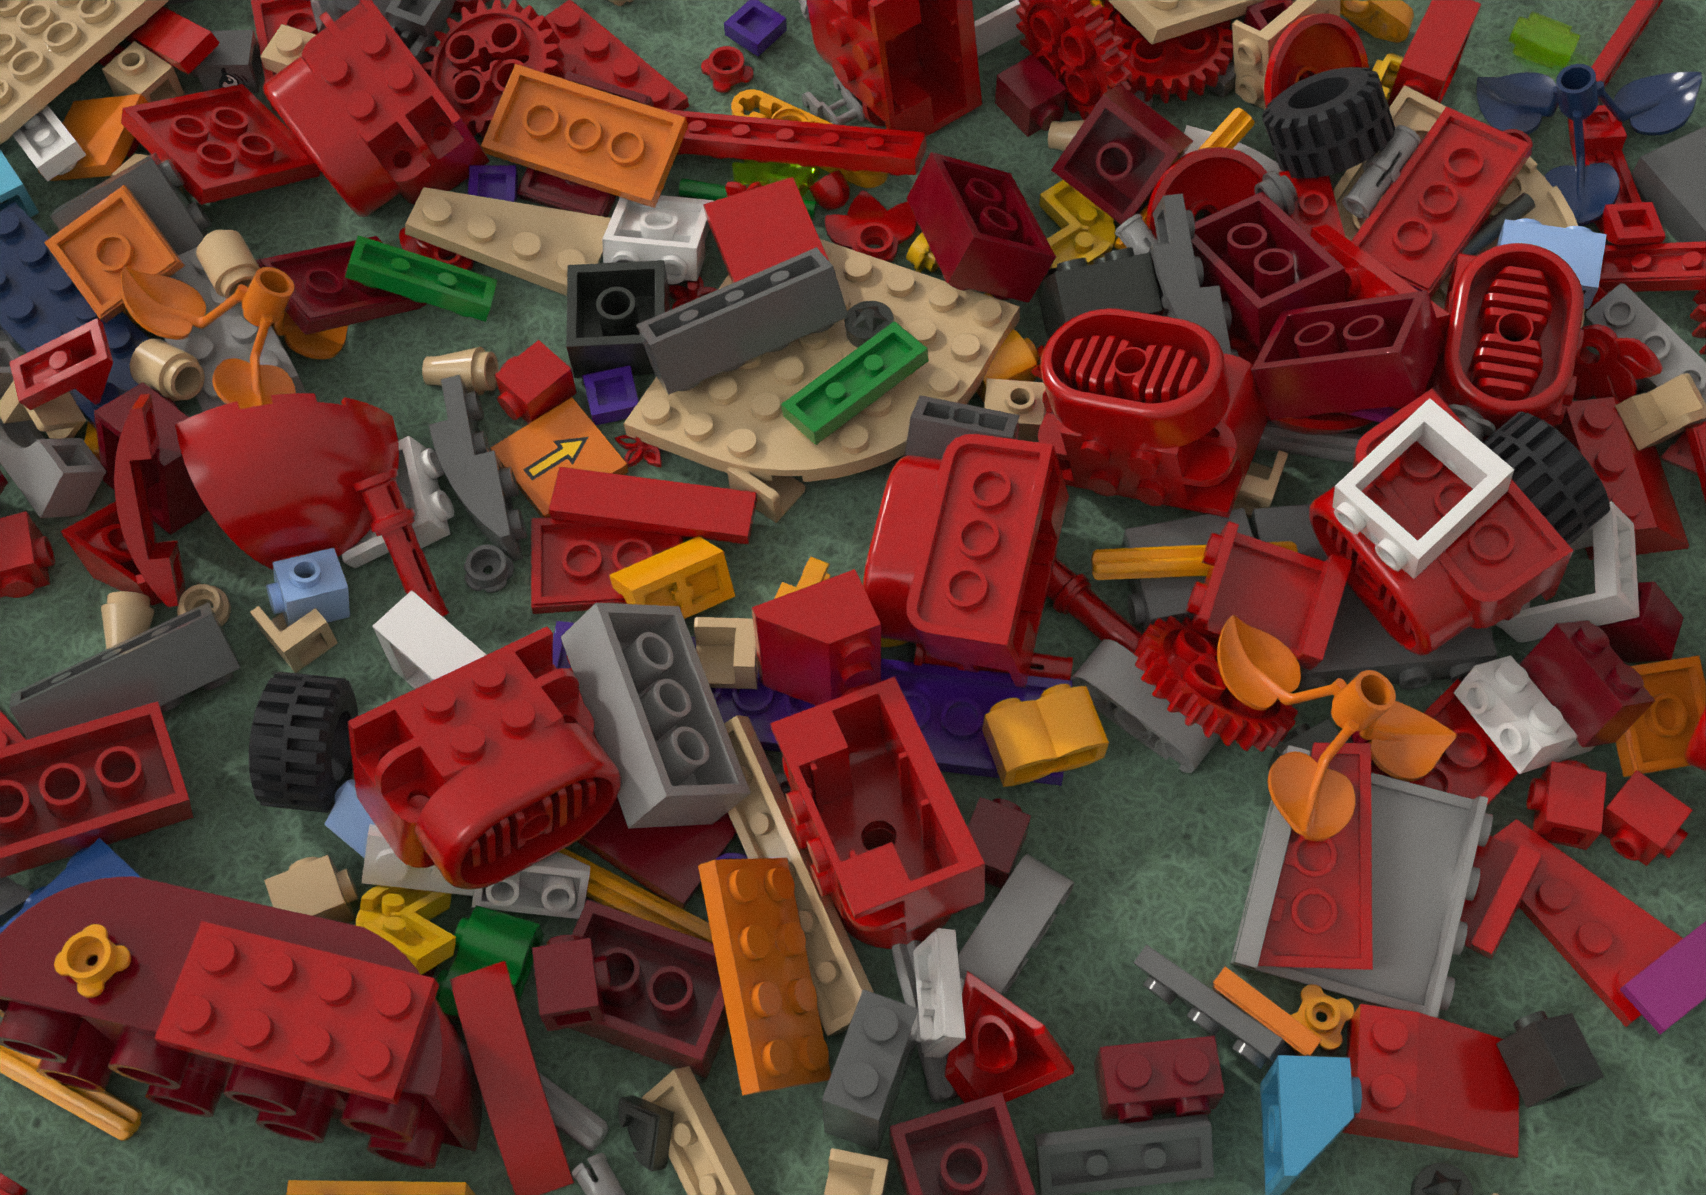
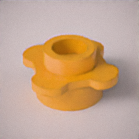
M93 924L84 928L82 932L73 935L65 943L62 951L55 958L54 967L61 976H70L78 983L77 990L82 996L92 998L103 992L105 982L115 972L123 971L129 966L131 954L125 946H116L108 939V931L105 927ZM92 956H97V963L89 966L88 959Z
M1316 984L1307 985L1300 993L1302 1003L1298 1012L1293 1013L1291 1016L1322 1039L1320 1046L1323 1049H1337L1343 1041L1341 1035L1342 1028L1345 1022L1351 1020L1354 1014V1007L1345 998L1335 999L1324 994L1322 988ZM1319 1012L1324 1013L1326 1021H1318L1316 1014Z

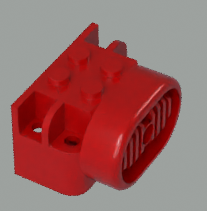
M359 0L360 3L335 22L326 11L321 14L319 18L326 28L307 42L302 51V56L264 83L263 92L341 198L357 216L367 217L398 194L408 203L415 205L423 187L450 191L469 177L470 165H486L490 161L461 117L373 1Z
M806 0L813 41L818 54L833 68L835 75L842 85L862 102L865 118L873 125H886V129L925 132L927 137L982 105L972 0Z
M1503 244L1488 249L1478 256L1458 253L1447 287L1444 310L1450 314L1433 386L1434 391L1448 406L1452 404L1465 405L1473 409L1485 420L1493 423L1496 428L1495 431L1518 412L1529 413L1544 420L1554 428L1556 425H1561L1566 406H1571L1574 397L1577 377L1573 376L1575 360H1578L1584 337V330L1581 329L1584 295L1576 273L1564 259L1554 252L1532 244Z
M1114 308L1093 310L1070 319L1058 328L1048 340L1042 353L1040 369L1045 386L1042 401L1046 414L1039 427L1038 440L1040 443L1054 445L1065 485L1092 490L1099 495L1107 497L1118 495L1138 499L1151 506L1167 505L1229 518L1268 421L1265 416L1264 401L1251 371L1253 365L1241 357L1224 354L1218 341L1208 330L1188 320Z
M1432 388L1366 432L1359 439L1355 449L1353 469L1429 398L1467 430L1468 428ZM1415 441L1362 492L1418 541L1473 489L1420 443ZM1512 479L1508 491L1415 579L1402 568L1396 571L1386 565L1376 553V545L1361 532L1353 534L1338 521L1334 514L1335 509L1332 507L1335 486L1314 499L1309 508V519L1312 529L1326 556L1329 558L1334 554L1353 561L1346 583L1398 644L1409 652L1421 656L1430 654L1468 627L1475 629L1488 628L1503 619L1509 621L1520 613L1523 605L1539 594L1546 601L1554 597L1574 551Z
M964 434L955 438L947 446L942 459L908 455L901 458L895 464L884 489L863 579V587L881 623V638L922 644L931 656L941 660L962 663L967 672L978 673L982 667L1007 670L1015 686L1026 688L1069 498L1053 444L980 434Z
M548 626L348 721L358 800L396 856L404 864L414 868H427L436 865L444 879L452 886L460 889H480L497 884L573 844L591 831L606 816L615 803L621 787V775L617 766L594 737V719L591 712L579 698V682L577 677L571 670L567 668L557 669L553 664V633Z
M895 677L770 723L772 732L783 754L784 773L791 788V792L786 793V798L793 818H790L792 830L801 850L805 848L809 850L814 863L810 865V869L822 897L830 895L842 924L850 935L867 945L883 949H892V946L898 943L907 945L913 940H918L922 943L937 928L942 929L952 914L984 902L985 862Z

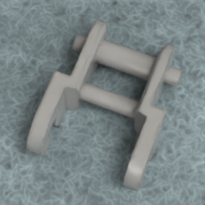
M837 76L833 77V84L837 90L841 88L843 99L832 105L827 106L824 102H819L810 92L802 94V102L805 107L810 105L809 110L811 114L821 119L823 118L832 124L844 125L855 118L860 122L866 119L862 105L842 85ZM845 105L849 111L836 117L833 111Z

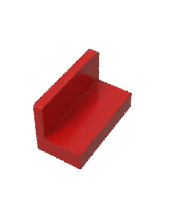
M1490 835L1485 847L1477 845L1473 867L1480 869L1479 884L1474 899L1472 901H1464L1460 921L1468 924L1465 947L1491 960L1493 959L1541 864V853L1523 844L1517 849Z

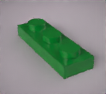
M359 235L357 236L345 278L360 282L367 287L383 289L408 297L415 302L434 305L453 311L460 316L472 317L484 322L487 320L497 284V279Z
M894 321L781 404L783 417L817 445L929 361L928 348Z

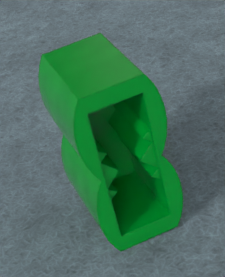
M476 905L470 918L463 917L454 934L456 936L455 950H458L450 970L443 969L436 980L439 984L435 996L436 1000L450 1022L461 1026L450 979L506 961L518 1002H520L524 987L534 965L532 948L541 946L544 937L538 923Z

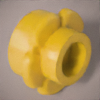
M922 232L910 246L906 260L914 265L916 272L921 273L924 268L934 272L939 265Z

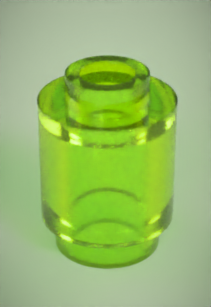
M1532 11L1528 19L1519 16L1508 42L1515 44L1512 54L1553 69L1554 65L1564 69L1581 35L1571 31L1573 26Z

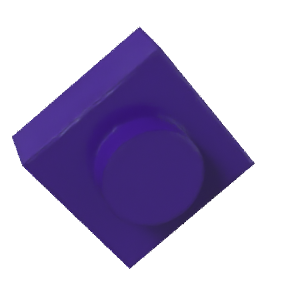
M749 0L724 22L725 36L759 57L787 31V21L784 16L759 0Z
M516 165L469 166L468 195L517 202L518 172Z
M631 366L583 375L592 421L595 425L628 418L639 402Z

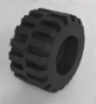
M1366 67L1338 68L1305 78L1274 98L1262 114V120L1279 168L1284 172L1289 170L1291 178L1297 179L1329 176L1353 168L1381 151L1387 145V142L1392 140L1395 130L1379 75L1376 71Z
M1518 412L1482 442L1514 469L1512 480L1568 545L1609 513V498L1595 470L1565 436L1544 420L1529 413Z
M277 672L273 678H270L258 701L249 741L250 780L255 798L260 802V805L324 813L332 811L335 804L336 791L341 785L351 779L353 772L348 721L358 716V707L349 680H346V678Z

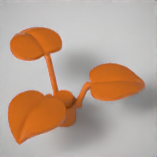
M127 266L123 267L120 276L122 299L133 319L147 331L168 339H185L189 336L193 326L203 329L237 303L242 302L243 315L246 320L259 327L250 355V363L237 358L226 359L216 366L212 376L214 390L225 404L238 401L240 409L273 404L271 395L296 393L294 383L285 370L273 365H260L261 352L271 325L274 327L276 335H284L285 342L289 348L300 355L313 359L324 360L335 357L341 351L346 340L349 325L308 335L301 331L285 312V307L294 292V283L287 274L276 268L263 267L258 269L249 288L242 284L238 285L236 292L207 315H205L206 304L200 293L192 286L180 280L159 274L138 272Z
M1232 615L1226 621L1221 631L1217 646L1220 675L1228 690L1243 704L1262 711L1271 707L1277 699L1284 705H1293L1334 695L1331 715L1335 723L1342 730L1322 753L1318 763L1303 752H1288L1280 756L1272 764L1268 774V789L1276 808L1296 833L1303 835L1307 840L1324 841L1333 837L1348 824L1353 815L1355 793L1352 783L1345 775L1327 768L1332 758L1356 731H1360L1361 738L1369 740V743H1371V759L1391 777L1402 781H1416L1423 778L1434 768L1444 751L1457 736L1455 732L1430 716L1395 701L1396 694L1391 682L1384 675L1373 670L1362 671L1348 684L1342 678H1338L1331 685L1292 693L1300 684L1301 672L1295 655L1286 645L1274 636L1245 624L1235 615Z

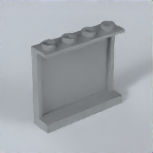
M1290 745L1282 753L1284 755L1288 752L1297 751L1310 756L1309 750ZM1371 773L1373 970L1258 966L1292 829L1280 814L1271 798L1230 964L1305 985L1316 984L1323 990L1387 1008L1415 1011L1438 1018L1439 1009L1448 1010L1454 992L1455 978L1447 976L1452 954L1458 956L1461 954L1467 936L1468 924L1460 921L1464 901H1472L1474 899L1479 884L1480 869L1473 867L1477 845L1485 847L1491 832L1493 815L1485 813L1488 798L1479 796L1475 799H1470Z

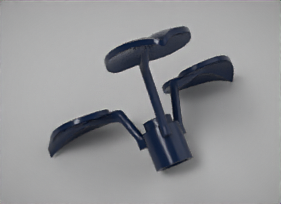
M1573 64L1565 67L1557 75L1556 83L1547 75L1524 72L1501 77H1478L1476 89L1478 104L1484 118L1491 127L1500 131L1517 129L1527 135L1533 133L1539 128L1543 116H1554L1558 106L1562 114L1573 120L1576 167L1570 165L1559 166L1547 172L1544 177L1552 187L1557 186L1571 208L1578 226H1584L1601 219L1605 205L1615 204L1620 191L1618 174L1610 164L1594 163L1585 166L1583 120L1588 118L1597 108L1598 98L1618 121L1623 122L1630 119L1631 128L1636 133L1648 136L1664 135L1681 128L1691 117L1702 84V72H1674L1637 79L1622 87L1615 95L1614 101L1605 91L1604 82H1596L1595 71L1585 64Z

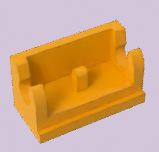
M700 536L609 575L613 588L623 595L627 604L679 606L684 619L735 597L723 550Z

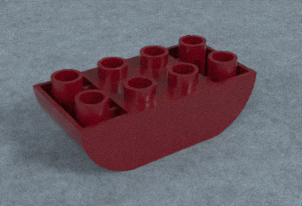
M129 876L97 879L61 890L26 910L0 933V1016L3 1017L0 1023V1045L21 1054L41 1059L36 1071L48 1079L78 1089L105 1092L111 1074L114 1071L130 1079L149 1084L145 1097L151 1102L174 1111L207 1118L214 1117L221 1094L224 1093L226 1097L235 1102L258 1109L259 1113L255 1123L261 1128L288 1138L311 1143L324 1142L331 1118L340 1120L342 1124L353 1130L370 1135L367 1150L370 1153L395 1163L416 1168L434 1169L442 1144L476 1151L482 1120L481 1090L466 1045L436 998L434 999L398 1105L161 1045L154 1039L201 921L421 975L411 961L392 943L364 927ZM99 924L107 929L108 939L113 944L125 946L130 951L131 962L125 970L115 972L105 982L104 990L100 995L87 998L78 992V983L70 976H61L57 973L54 962L65 943L73 935L82 932L89 925ZM90 957L88 959V965H95L98 961V957Z

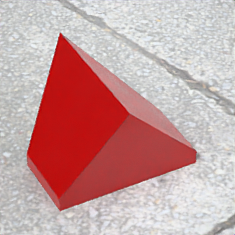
M116 501L60 531L94 579L120 591L147 595L150 597V605L162 603V600L143 578L128 550L119 522Z
M967 971L962 992L966 1039L949 1052L945 1067V1078L964 1103L1001 1092L1006 1103L1074 1074V1065L1045 1025Z

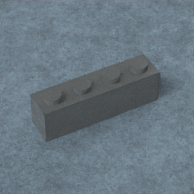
M816 247L637 324V328L654 373L668 395L677 391L690 390L696 387L702 380L720 372L736 370L743 366L746 361L766 352L780 351L786 348L790 342L805 335L826 331L835 322L849 316L834 267Z
M207 602L12 693L10 710L28 740L157 701L162 713L180 705L185 700L184 695L202 686L205 690H211L227 683L234 676L232 672L240 669V664L210 603Z

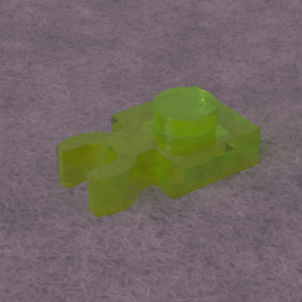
M744 159V164L739 162L732 164L733 179L741 184H752L759 181L764 186L793 177L801 197L806 194L820 176L819 166L803 167L799 164L779 162L761 163Z

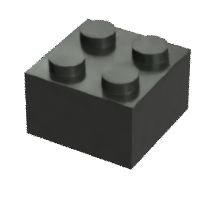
M1133 247L1105 253L1104 257L1093 260V265L1087 266L1086 258H1078L1059 263L1056 268L1048 270V277L1042 280L1037 289L1048 340L1064 323L1089 311L1107 308L1156 314L1163 311L1150 252L1134 255Z
M664 260L568 265L566 348L574 378H583V375L625 366H631L632 375L655 374L637 324L670 310V290Z

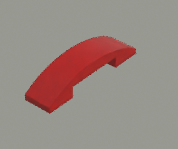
M1598 105L1593 113L1583 120L1585 166L1594 163L1610 164L1618 174L1620 191L1615 204L1605 205L1603 217L1595 221V224L1602 234H1607L1606 239L1614 245L1663 243L1665 233L1653 202L1641 201L1624 157L1622 148L1627 135L1622 122L1618 121L1605 105ZM1568 118L1571 151L1576 165L1574 122Z
M142 394L131 408L118 442L114 471L116 507L124 539L137 568L167 607L179 605V600L185 591V579L178 540L156 541L142 460L153 457L160 441L151 394Z
M506 961L450 979L479 1087L515 1195H541L574 1183L558 1127L555 1126L524 1026L522 1011Z

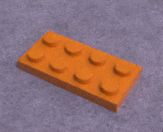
M515 64L481 147L485 154L655 208L688 128V122L686 117Z
M720 859L698 865L742 1096L828 1081L831 1077L828 1060L829 1051L823 1036L817 1006V992L812 982L806 952V938L801 928L794 893L795 884L790 873L788 859Z

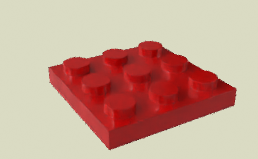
M243 84L124 107L122 109L121 124L151 154L156 152L162 162L169 159L174 164L184 181L182 186L201 205L319 177L320 169L294 134Z

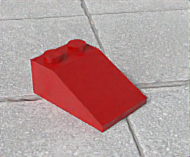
M1360 1004L1352 1015L1351 1020L1348 1021L1346 1058H1350L1351 1077H1359L1362 1103L1360 1112L1354 1113V1118L1344 1128L1343 1133L1518 1158L1519 1090L1496 1043L1503 1039L1420 1012Z

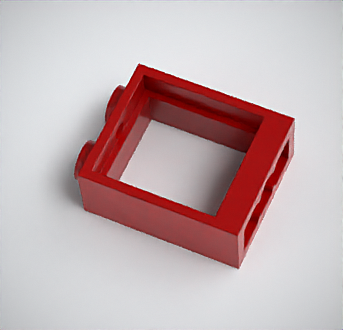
M1473 0L1431 1L1399 66L1388 100L1389 107L1404 85L1441 104L1460 65L1481 3Z

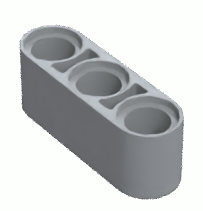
M1104 639L1070 678L1072 687L1087 686L1096 710L1165 760L1170 756L1181 764L1178 769L1182 772L1192 773L1217 743L1220 736L1213 733L1210 738H1207L1203 733L1202 726L1197 723L1187 726L1184 715L1180 712H1169L1167 708L1170 702L1167 699L1154 697L1152 693L1156 686L1141 680L1145 672L1135 667L1138 657L1119 643Z
M1026 854L1016 866L958 955L960 978L965 982L967 971H969L998 993L1004 992L1007 994L1029 960L1026 958V955L1030 948L1036 949L1057 916L1054 913L1059 903L1065 904L1075 882L1031 855Z

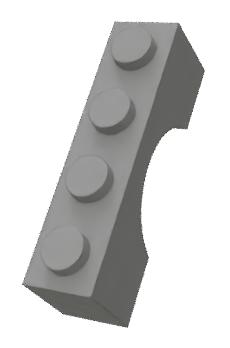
M0 341V400L13 382L9 362L20 357L9 341ZM0 418V463L39 517L80 516L86 512L106 470L83 439H45L33 420L4 424Z

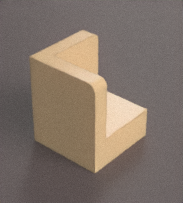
M1688 373L1681 374L1650 392L1632 396L1615 406L1638 450L1663 443L1685 431V427L1706 420V403Z
M13 380L0 400V418L4 424L33 420L37 429L43 432L46 431L50 439L74 438L86 422L70 392L30 411L18 401Z
M1278 451L1273 468L1251 462L1232 510L1244 508L1246 516L1251 518L1253 509L1270 508L1288 456L1287 452Z
M731 466L727 469L730 489L756 492V509L775 523L780 520L805 492V486L792 476L773 475V481H763L751 475L750 471Z
M259 606L250 611L260 631L295 673L338 643L328 622L316 608L289 627H287L283 613L270 620Z
M696 617L694 619L696 652L710 688L757 689L758 659L753 619Z
M832 1148L829 1156V1173L824 1195H884L888 1178L889 1160Z

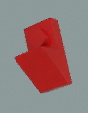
M96 318L9 363L18 401L31 411L73 389H76L95 405L99 404L113 365V359L103 322Z

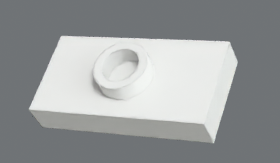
M937 928L913 951L922 1053L924 1057L943 1058L966 1039L962 992L965 982L960 978L955 930Z

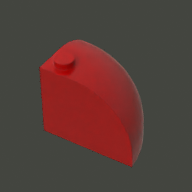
M315 393L271 395L273 404L240 409L238 401L201 412L175 424L185 466L206 508L227 536L242 551L273 570V562L330 548H334L337 557L351 549L371 529L370 524L373 522L362 493L355 492L352 484L396 468L398 472L399 443L393 416L378 407L344 397L341 404L317 402Z

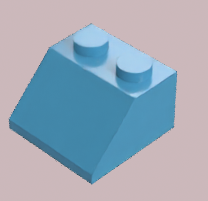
M1278 1055L1261 1081L1265 1195H1282L1333 1143L1344 1128L1348 1126L1349 1122L1354 1118V1113L1360 1112L1362 1103L1361 1083L1359 1077H1351L1350 1058Z

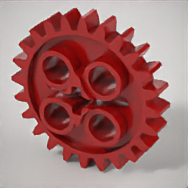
M479 0L477 13L471 14L468 9L462 7V20L456 22L448 17L446 22L450 30L447 34L440 31L434 32L435 37L440 42L438 47L430 46L425 49L433 61L425 62L421 66L461 117L473 137L478 133L484 139L515 64L556 77L565 75V71L558 63V61L565 58V54L558 46L560 42L559 37L543 15L539 16L530 5L523 9L517 0H512L508 7L505 6L502 0H495L492 9H488L484 2Z
M1018 0L1021 7L1016 9V14L1022 21L1016 24V28L1025 35L1019 42L1022 46L1029 49L1030 55L1033 54L1065 86V101L1069 111L1073 114L1079 111L1081 118L1086 120L1102 95L1118 84H1121L1128 91L1132 90L1126 81L1132 77V73L1123 66V63L1129 60V56L1119 51L1118 45L1123 40L1121 37L1113 36L1110 31L1114 22L1112 20L1104 21L1101 17V4L1093 7L1090 4V0Z
M1105 0L1101 17L1104 21L1112 20L1114 22L1110 31L1113 36L1121 37L1123 40L1118 45L1119 51L1129 56V60L1123 63V66L1132 73V77L1126 80L1132 88L1130 91L1132 94H1135L1138 90L1144 92L1145 102H1149L1154 94H1160L1163 103L1166 104L1169 102L1170 94L1176 93L1184 102L1187 101L1188 90L1191 89L1194 93L1201 96L1204 94L1205 84L1216 87L1219 75H1226L1228 64L1231 63L1233 56V31L1229 29L1231 19L1151 44L1108 0Z
M1169 616L1166 622L1158 618L1153 625L1150 624L1133 653L1138 657L1135 667L1145 672L1141 677L1143 682L1156 686L1152 695L1156 698L1167 699L1170 702L1167 708L1169 712H1180L1184 715L1187 726H1192L1195 723L1202 726L1203 733L1207 738H1210L1213 733L1218 734L1226 746H1230L1236 740L1244 751H1248L1253 745L1259 751L1264 752L1267 746L1274 749L1280 741H1283L1296 723L1294 718L1298 711L1292 705H1284L1278 699L1271 707L1262 711L1255 710L1239 701L1228 690L1220 675L1217 660L1218 639L1190 630L1192 621L1187 617L1184 618L1182 623L1173 616Z

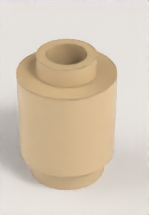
M215 230L208 233L196 250V256L216 293L225 297L226 300L236 292L238 285L242 284L249 288L256 271L260 269L243 237L234 230Z
M154 338L141 343L133 352L130 360V373L138 384L144 382L159 395L165 398L169 397L172 401L189 400L195 397L203 387L205 374L199 361L193 355L161 339Z

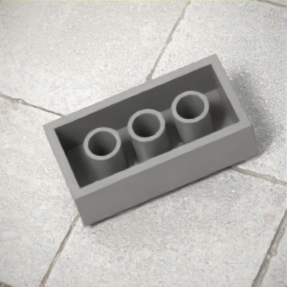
M196 247L178 255L185 266L170 277L192 286L200 293L206 304L205 315H207L226 299L216 293L196 256ZM237 303L203 329L193 326L189 336L185 339L174 340L165 338L167 343L193 355L203 368L205 374L204 384L200 392L195 396L203 412L225 405L214 390L212 376L216 366L230 358H237L250 363V355L259 327L246 320L243 315L242 303ZM270 326L261 352L260 365H273L282 368L292 379L296 393H306L296 369L272 326Z
M595 603L561 636L572 671L578 679L583 702L594 719V732L597 741L620 772L621 786L617 797L628 828L713 824L751 793L679 606Z

